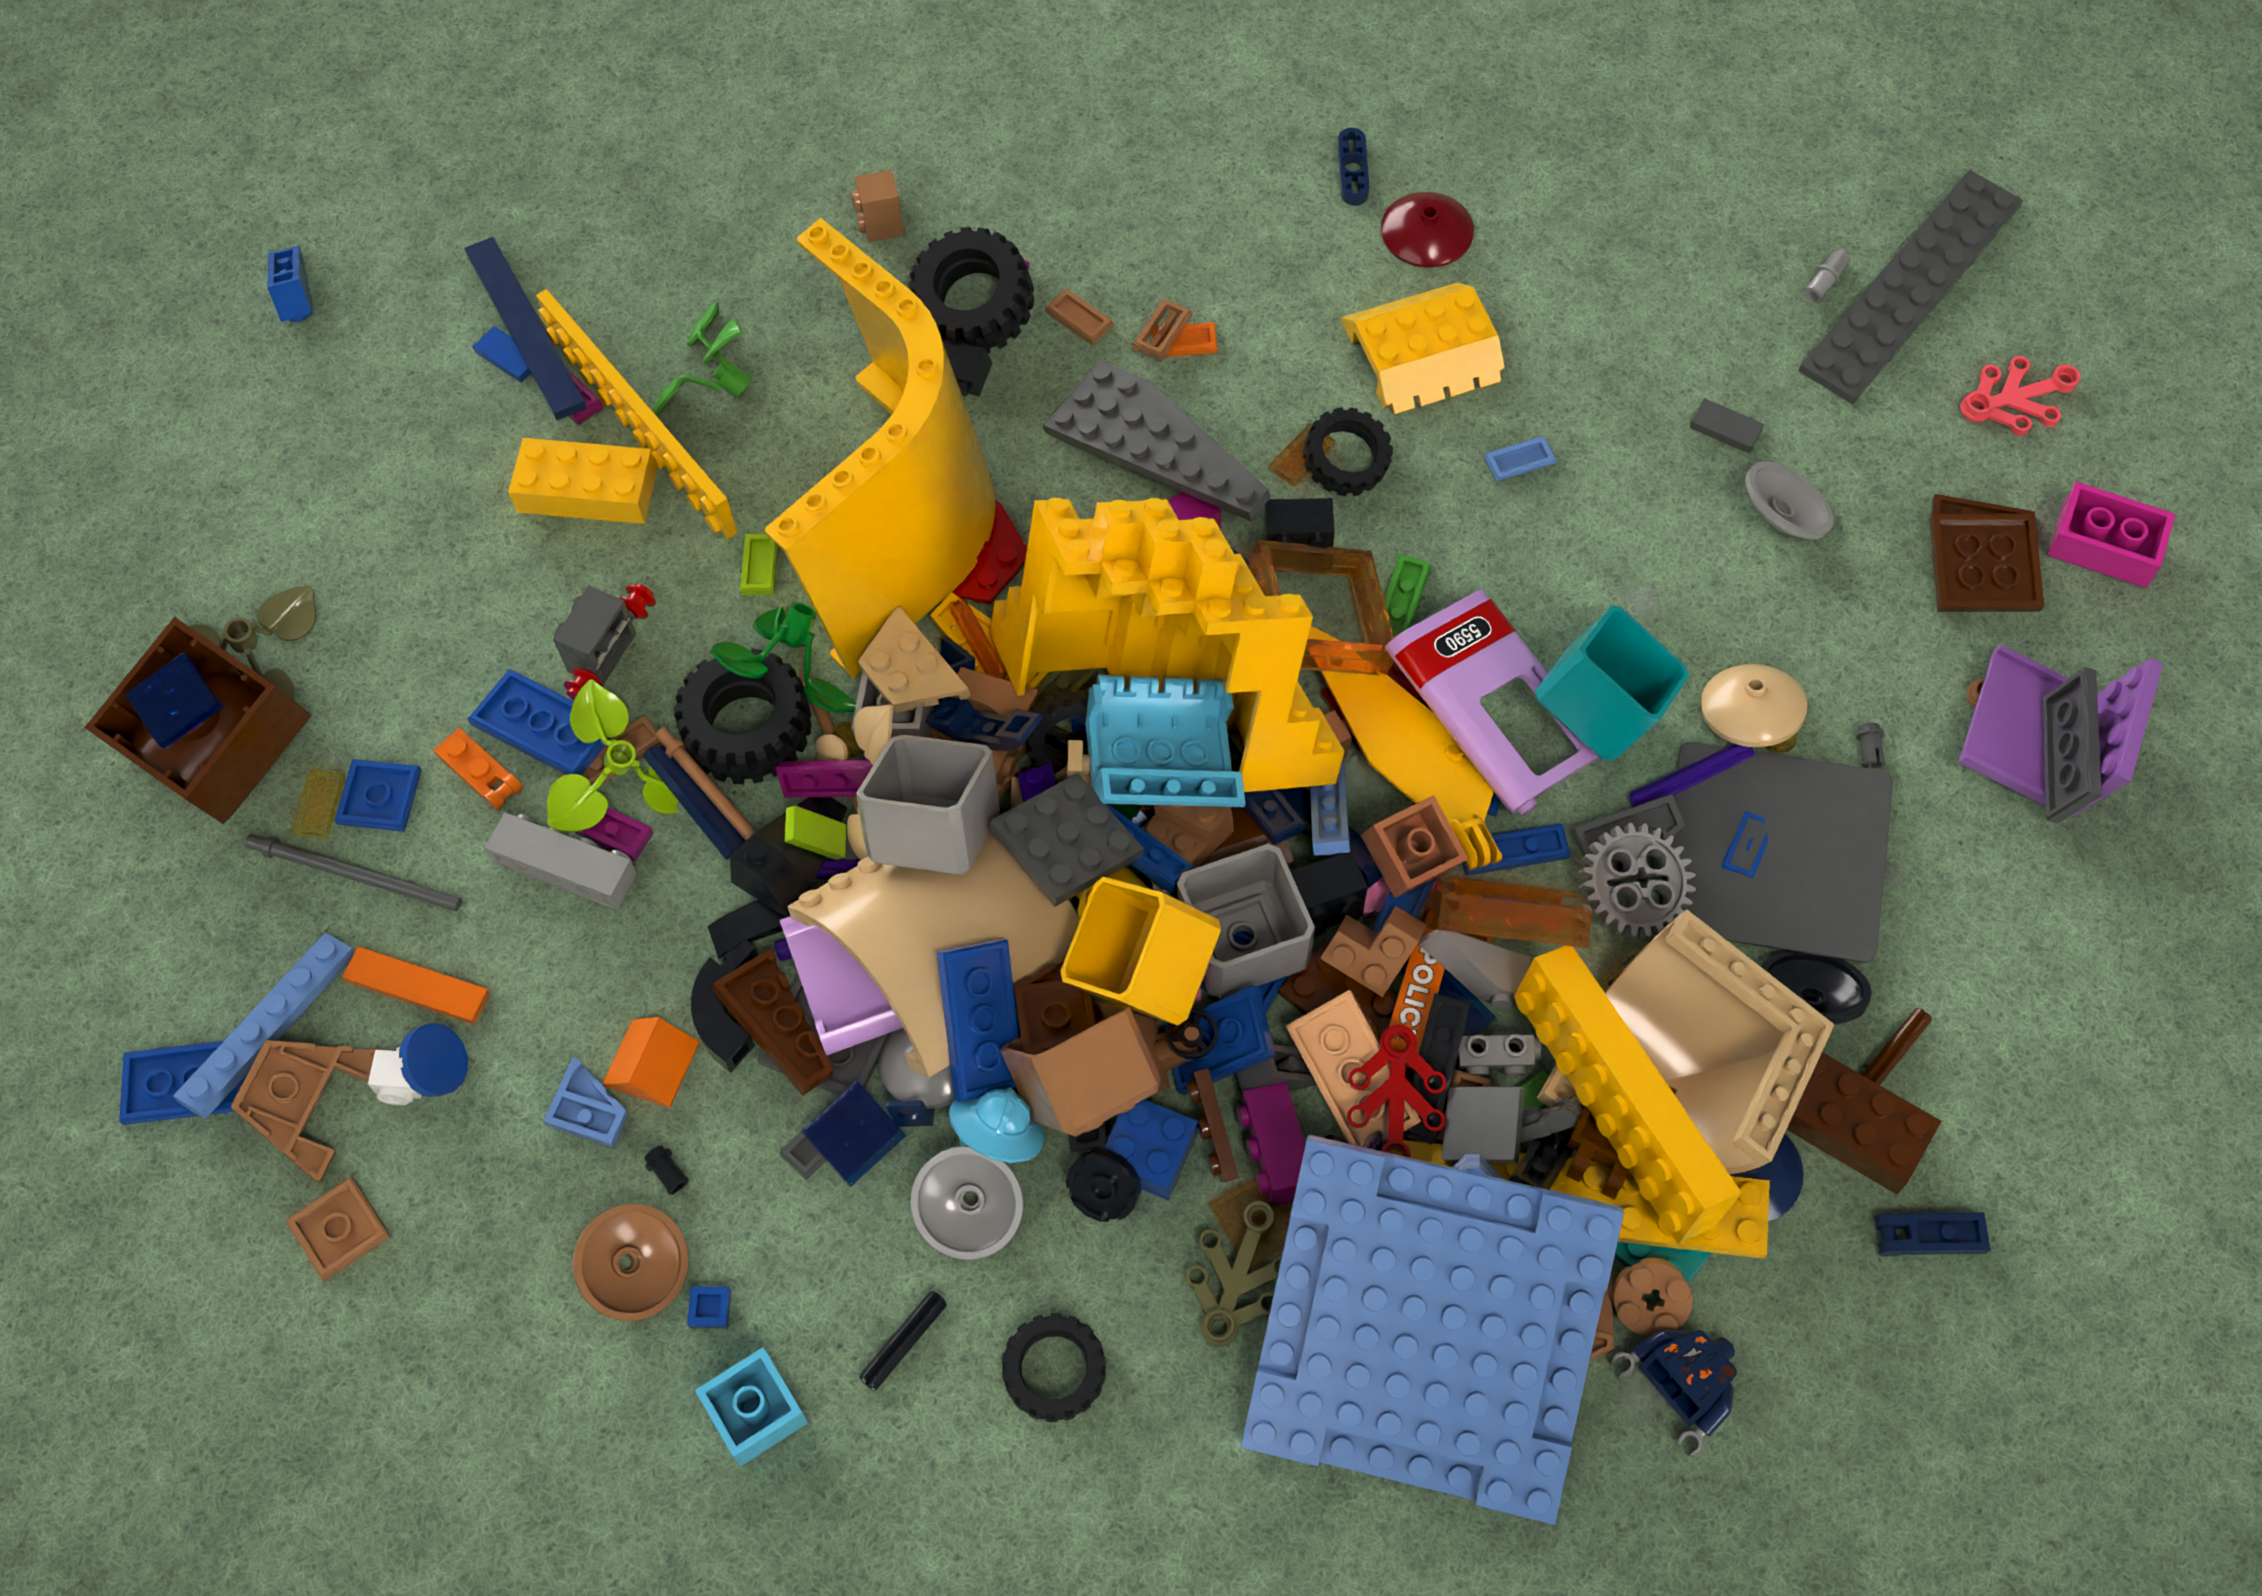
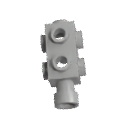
M1534 1035L1463 1036L1457 1068L1458 1070H1466V1073L1476 1076H1488L1489 1070H1504L1505 1076L1526 1075V1069H1532L1535 1065V1060L1541 1059V1042ZM1509 1045L1516 1046L1519 1052H1512L1509 1049ZM1471 1046L1480 1047L1482 1053H1475Z

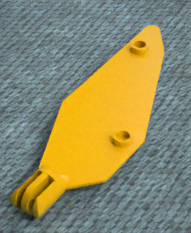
M1311 626L1306 645L1369 765L1415 804L1433 795L1435 796L1469 858L1465 861L1469 870L1487 866L1489 863L1500 862L1502 860V853L1485 824V818L1494 792L1436 715L1354 647Z

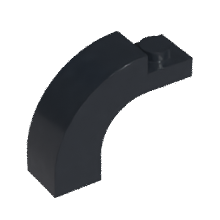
M746 939L738 947L734 946L726 953L721 965L709 957L696 977L691 994V1014L697 1033L712 1058L730 1073L755 1047V1044L749 1033L728 1016L727 1008L712 992V986L717 980L759 956L756 947Z

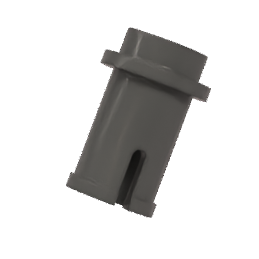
M1878 723L1860 725L1858 727L1859 731L1856 733V739L1860 741L1862 767L1869 768L1871 763L1872 768H1882L1886 765L1881 739L1885 735L1884 730L1880 729Z

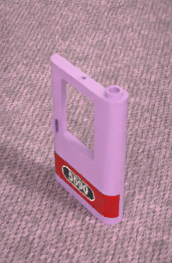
M1484 589L1477 590L1408 628L1386 645L1385 650L1511 815L1517 812L1521 816L1527 814L1538 805V802L1535 800L1538 796L1599 759L1596 754L1551 715L1575 745L1577 753L1540 776L1535 775L1481 706L1480 699L1516 678L1523 679L1536 695V688L1548 674L1544 666Z

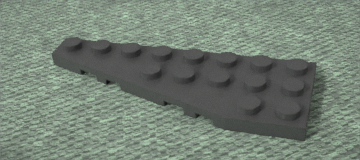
M1099 361L1042 425L1044 431L1056 439L1249 521H1252L1270 500L1269 490L1151 381L1102 361Z

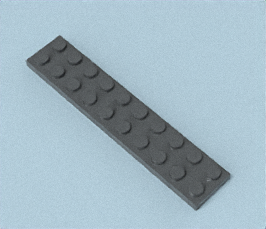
M1969 170L1804 360L1798 371L1851 404H1854L2020 208L2023 200Z

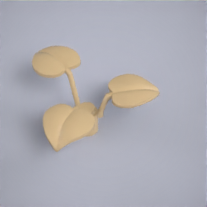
M891 704L867 706L861 708L855 716L854 734L856 742L862 750H865L864 756L869 759L872 765L875 764L891 738L893 705ZM827 734L820 736L816 740V761L847 760L848 751L846 744L838 736ZM857 807L858 814H852L848 817L847 835L853 852L862 860L868 857L859 807Z

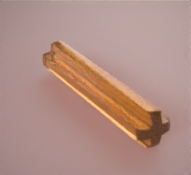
M959 599L950 604L951 614L987 675L1007 680L1008 675L1004 665L967 601Z

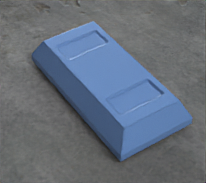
M1544 436L1484 454V458L1496 482L1557 463Z

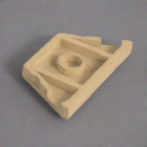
M900 606L894 609L858 660L862 672L888 704L893 705V710L896 713L912 710L917 706L928 707L938 705L941 698L959 695L960 700L971 696L965 683Z

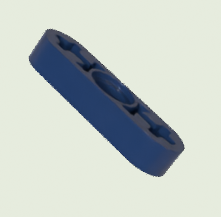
M1346 128L1338 136L1341 198L1345 203L1357 206L1365 203L1369 195L1366 137L1357 128ZM1348 140H1354L1355 151L1349 152ZM1350 163H1356L1361 166V169L1350 171L1345 166ZM1352 181H1357L1359 193H1353L1351 189Z

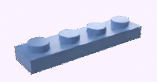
M1342 760L1336 784L1310 786L1314 855L1331 856L1350 852L1346 774L1344 760Z

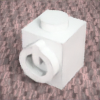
M400 1047L396 1048V1051L375 1050L368 1085L376 1093L377 1099L391 1105H407L409 1102H413V1098L421 1099V1094L414 1091L403 1078L400 1069L403 1067L402 1058L399 1059Z

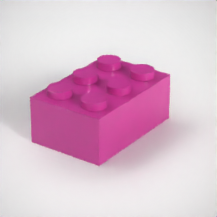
M2075 482L2062 504L2047 556L2147 588L2161 567L2176 514Z

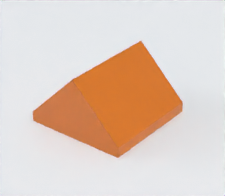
M659 1017L632 1019L602 1085L671 1108L698 1048L699 1041Z

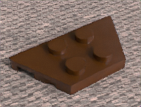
M1064 961L1056 966L1051 963L1041 969L1038 975L1028 977L1014 986L1022 1050L1025 1053L1032 1055L1043 1053L1096 1025L1090 993L1062 982L1060 970Z

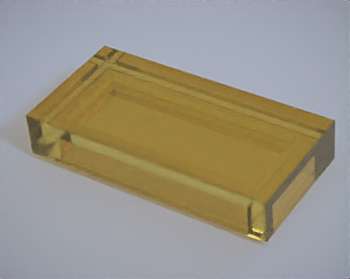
M309 769L291 828L294 836L320 839L329 838L346 780L343 772Z

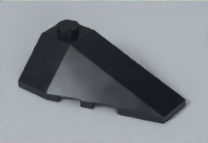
M808 797L796 805L839 822H843L847 812V807L832 797ZM786 813L755 832L730 856L731 883L787 918L790 916L787 906L799 900L801 894L813 889L815 878L825 862V856L785 842Z

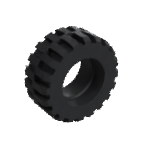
M971 227L960 228L961 232L953 233L952 230L943 233L945 237L938 241L935 238L928 243L929 249L926 252L922 250L916 258L918 266L913 265L909 274L912 281L908 283V288L930 311L942 338L986 348L987 353H991L990 348L998 345L999 349L1008 345L1006 340L1010 337L1015 339L1022 332L1019 326L1028 323L1031 317L1029 310L1034 306L1033 282L1023 256L1020 255L1014 243L1007 241L1004 235L998 232H994L991 235L989 229L978 227L977 231H972ZM985 273L999 279L994 295L989 301L978 308L956 310L944 304L950 287L966 275Z
M751 649L754 655H758L763 651L761 649ZM769 653L768 657L761 662L768 668V672L760 678H747L737 675L721 665L715 657L709 662L704 659L696 665L698 670L695 673L690 671L684 678L685 687L681 686L677 691L674 717L680 737L686 745L685 750L706 774L712 772L716 780L725 782L727 777L732 779L733 784L744 785L745 779H752L753 783L763 782L762 776L770 773L773 777L777 776L775 767L781 761H797L796 751L803 752L808 744L806 736L811 734L812 724L806 695L803 694L805 690L803 683L797 677L794 668L789 663L783 664L781 657L773 653ZM754 697L766 700L775 706L769 719L762 726L751 732L728 734L713 727L715 717L720 710L735 700Z

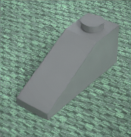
M1442 927L1421 937L1419 945L1477 998L1491 1002L1492 1006L1501 1009L1511 1008L1516 1004L1513 996L1530 967L1531 957Z

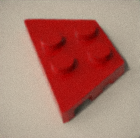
M998 500L995 501L994 524L989 541H985L982 550L977 556L978 562L973 570L952 592L962 600H973L975 603L991 605L1025 565L1027 547L1001 502Z

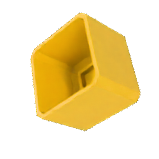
M1102 877L1092 888L1060 970L1062 982L1106 1001L1128 1005L1133 1011L1179 1025L1188 1020L1221 934L1219 919L1165 893Z

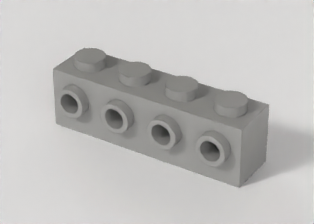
M504 812L484 847L495 864L615 910L619 909L637 876L630 857L618 850L608 852L587 838L577 840L569 837L564 831L553 829L550 826L545 828L537 825L536 821L523 814H518L516 817Z

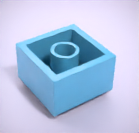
M764 1347L695 1390L727 1448L740 1467L808 1424L806 1417Z

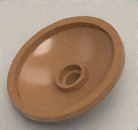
M642 1204L615 1206L597 1215L579 1236L573 1255L575 1283L584 1300L594 1310L606 1317L623 1321L649 1318L665 1309L682 1289L688 1271V1249L684 1236L676 1223L660 1210ZM623 1255H627L631 1260L630 1266L625 1270L619 1265V1260Z

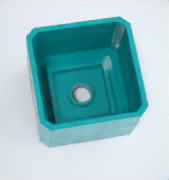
M1611 605L1563 652L1536 688V701L1601 760L1614 761L1662 718L1689 678V673L1686 665L1622 607Z

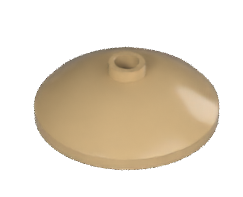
M1759 664L1738 665L1721 671L1707 683L1701 698L1702 716L1709 728L1724 740L1746 747H1767L1791 738L1800 730L1805 722L1808 707L1805 692L1793 677L1779 669Z

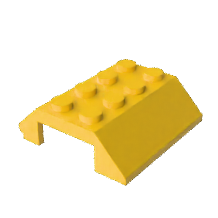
M1457 282L1341 317V322L1352 344L1360 342L1377 376L1376 394L1383 408L1390 406L1393 415L1415 409L1414 396H1416L1420 407L1444 400L1443 387H1446L1450 397H1454L1475 390L1473 378H1475L1479 388L1501 382L1500 372H1502V369H1505L1499 336L1473 286Z

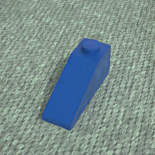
M299 245L268 253L267 288L281 322L287 320L298 322L312 314V298Z

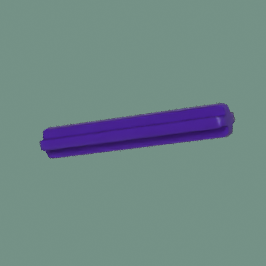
M1737 744L1727 747L1631 792L1628 796L1632 807H1636L1671 794L1674 796L1753 757L1755 754L1753 747Z

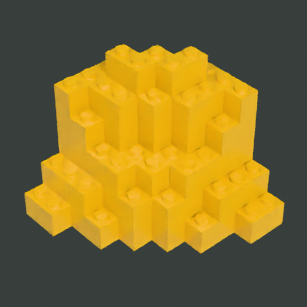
M1050 498L1049 500H1034L1022 586L1009 587L1007 600H997L994 602L990 629L992 640L1017 696H1022L1025 693L1028 673L1106 668L1109 675L1124 677V688H1128L1129 676L1158 677V690H1162L1164 677L1192 678L1193 691H1196L1197 679H1221L1224 681V690L1227 693H1232L1234 707L1226 724H1235L1246 743L1239 772H1242L1244 792L1333 785L1337 782L1345 751L1320 708H1313L1297 681L1313 615L1300 594L1265 596L1241 554H1234L1214 518L1198 517L1192 520H1178L1167 499L1150 498L1142 501L1113 500L1112 502H1098L1094 519H1079L1069 499Z

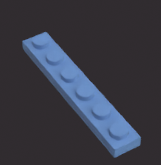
M325 932L173 1095L177 1102L205 1120L247 1075L265 1040L278 1041L347 966L354 955L353 949Z

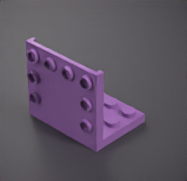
M2000 644L1993 650L1958 763L2046 806L2042 697L2069 678ZM2149 658L2138 667H2132L2126 675L2117 681L2113 680L2107 688L2097 693L2102 796L2069 817L2075 816L2131 782L2163 663Z

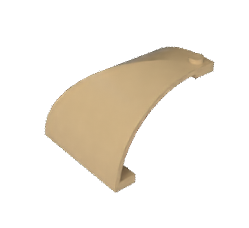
M1686 909L1634 958L1605 994L1668 1086L1677 1089L1675 1096L1729 1174L1746 1172L1772 1162L1835 1024ZM1557 1065L1554 1066L1537 1097L1548 1107H1552L1556 1099L1566 1098V1096L1576 1097L1579 1100L1576 1090L1566 1075L1559 1071ZM1581 1103V1107H1582L1581 1113H1580V1115H1578L1577 1122H1578V1120H1579V1118H1580V1116H1581V1114H1582V1111H1583V1109H1584V1107H1585V1105H1583L1582 1103Z

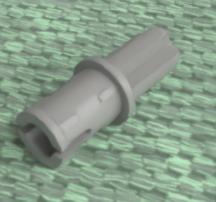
M1844 249L1834 251L1825 264L1816 269V276L1804 289L1803 294L1805 298L1815 303H1820L1830 287L1835 286L1839 282V275L1850 261V256L1846 254Z

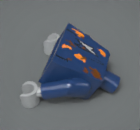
M1658 1330L1633 1347L1634 1352L1631 1354L1625 1352L1617 1353L1612 1359L1611 1367L1621 1360L1628 1362L1630 1369L1619 1375V1379L1626 1380L1633 1376L1635 1365L1640 1361L1643 1362L1638 1368L1689 1427L1694 1423L1697 1425L1693 1431L1680 1434L1676 1440V1446H1679L1686 1436L1692 1437L1695 1440L1696 1447L1688 1456H1693L1701 1451L1703 1437L1705 1435L1711 1436L1731 1413L1734 1388L1730 1382L1737 1375V1369L1729 1360L1735 1355V1350L1731 1342L1726 1338L1719 1337L1712 1341L1701 1330H1696L1689 1334L1683 1330Z

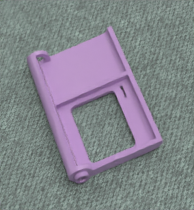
M791 916L779 920L826 1056L903 1028L894 1010L872 978L836 939L817 925L809 927L793 920Z

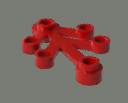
M1397 1024L1388 1027L1380 1037V1050L1362 1067L1355 1068L1350 1072L1348 1077L1349 1086L1355 1091H1364L1369 1087L1371 1077L1390 1062V1078L1360 1105H1355L1349 1109L1347 1122L1355 1129L1364 1128L1368 1124L1370 1116L1389 1099L1388 1142L1382 1147L1381 1151L1388 1153L1391 1150H1398L1402 1156L1411 1158L1410 1149L1403 1142L1404 1100L1422 1118L1423 1127L1429 1132L1435 1133L1440 1131L1444 1127L1446 1119L1443 1112L1434 1109L1405 1078V1063L1423 1079V1087L1431 1095L1442 1093L1447 1082L1441 1072L1434 1071L1417 1053V1038L1414 1032L1407 1026ZM1396 1037L1402 1038L1405 1042V1048L1395 1050L1391 1046L1392 1039ZM1354 1074H1364L1367 1082L1363 1086L1355 1085L1352 1080ZM1432 1076L1438 1077L1442 1082L1441 1088L1437 1090L1431 1089L1428 1085V1079ZM1355 1110L1362 1111L1365 1114V1121L1360 1124L1353 1122L1351 1119L1352 1112ZM1428 1115H1438L1441 1119V1124L1438 1127L1429 1126L1427 1123Z

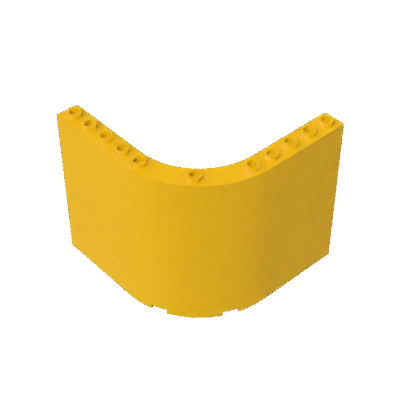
M820 218L797 237V242L799 246L839 278L873 361L856 376L858 386L886 409L891 416L871 438L765 528V532L768 537L784 550L834 646V649L830 651L833 661L854 679L862 672L858 660L895 608L900 606L911 621L916 624L965 580L977 564V556L982 550L985 541H989L994 524L996 503L994 484L938 327L930 311L909 288Z

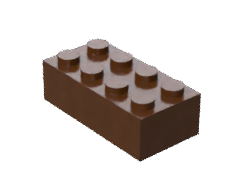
M1822 1052L1786 1130L1897 1195L1910 1180L1942 1121Z

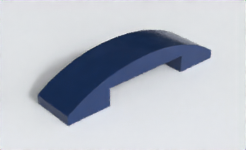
M946 697L939 703L925 722L931 728L959 742L987 745L992 751H1010L1023 745L1043 718L1040 713L1015 709L1010 716L978 711L973 708L968 700Z

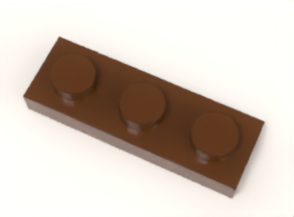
M1209 1069L1190 1073L1192 1081L1186 1082L1192 1104H1199L1202 1117L1197 1118L1198 1129L1202 1140H1209L1212 1154L1207 1155L1211 1174L1213 1177L1219 1175L1221 1182L1239 1179Z

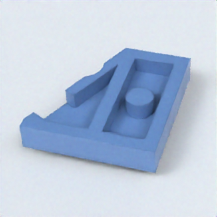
M572 1057L543 1122L548 1127L614 1148L629 1114L607 1092L606 1088L588 1072L578 1059Z

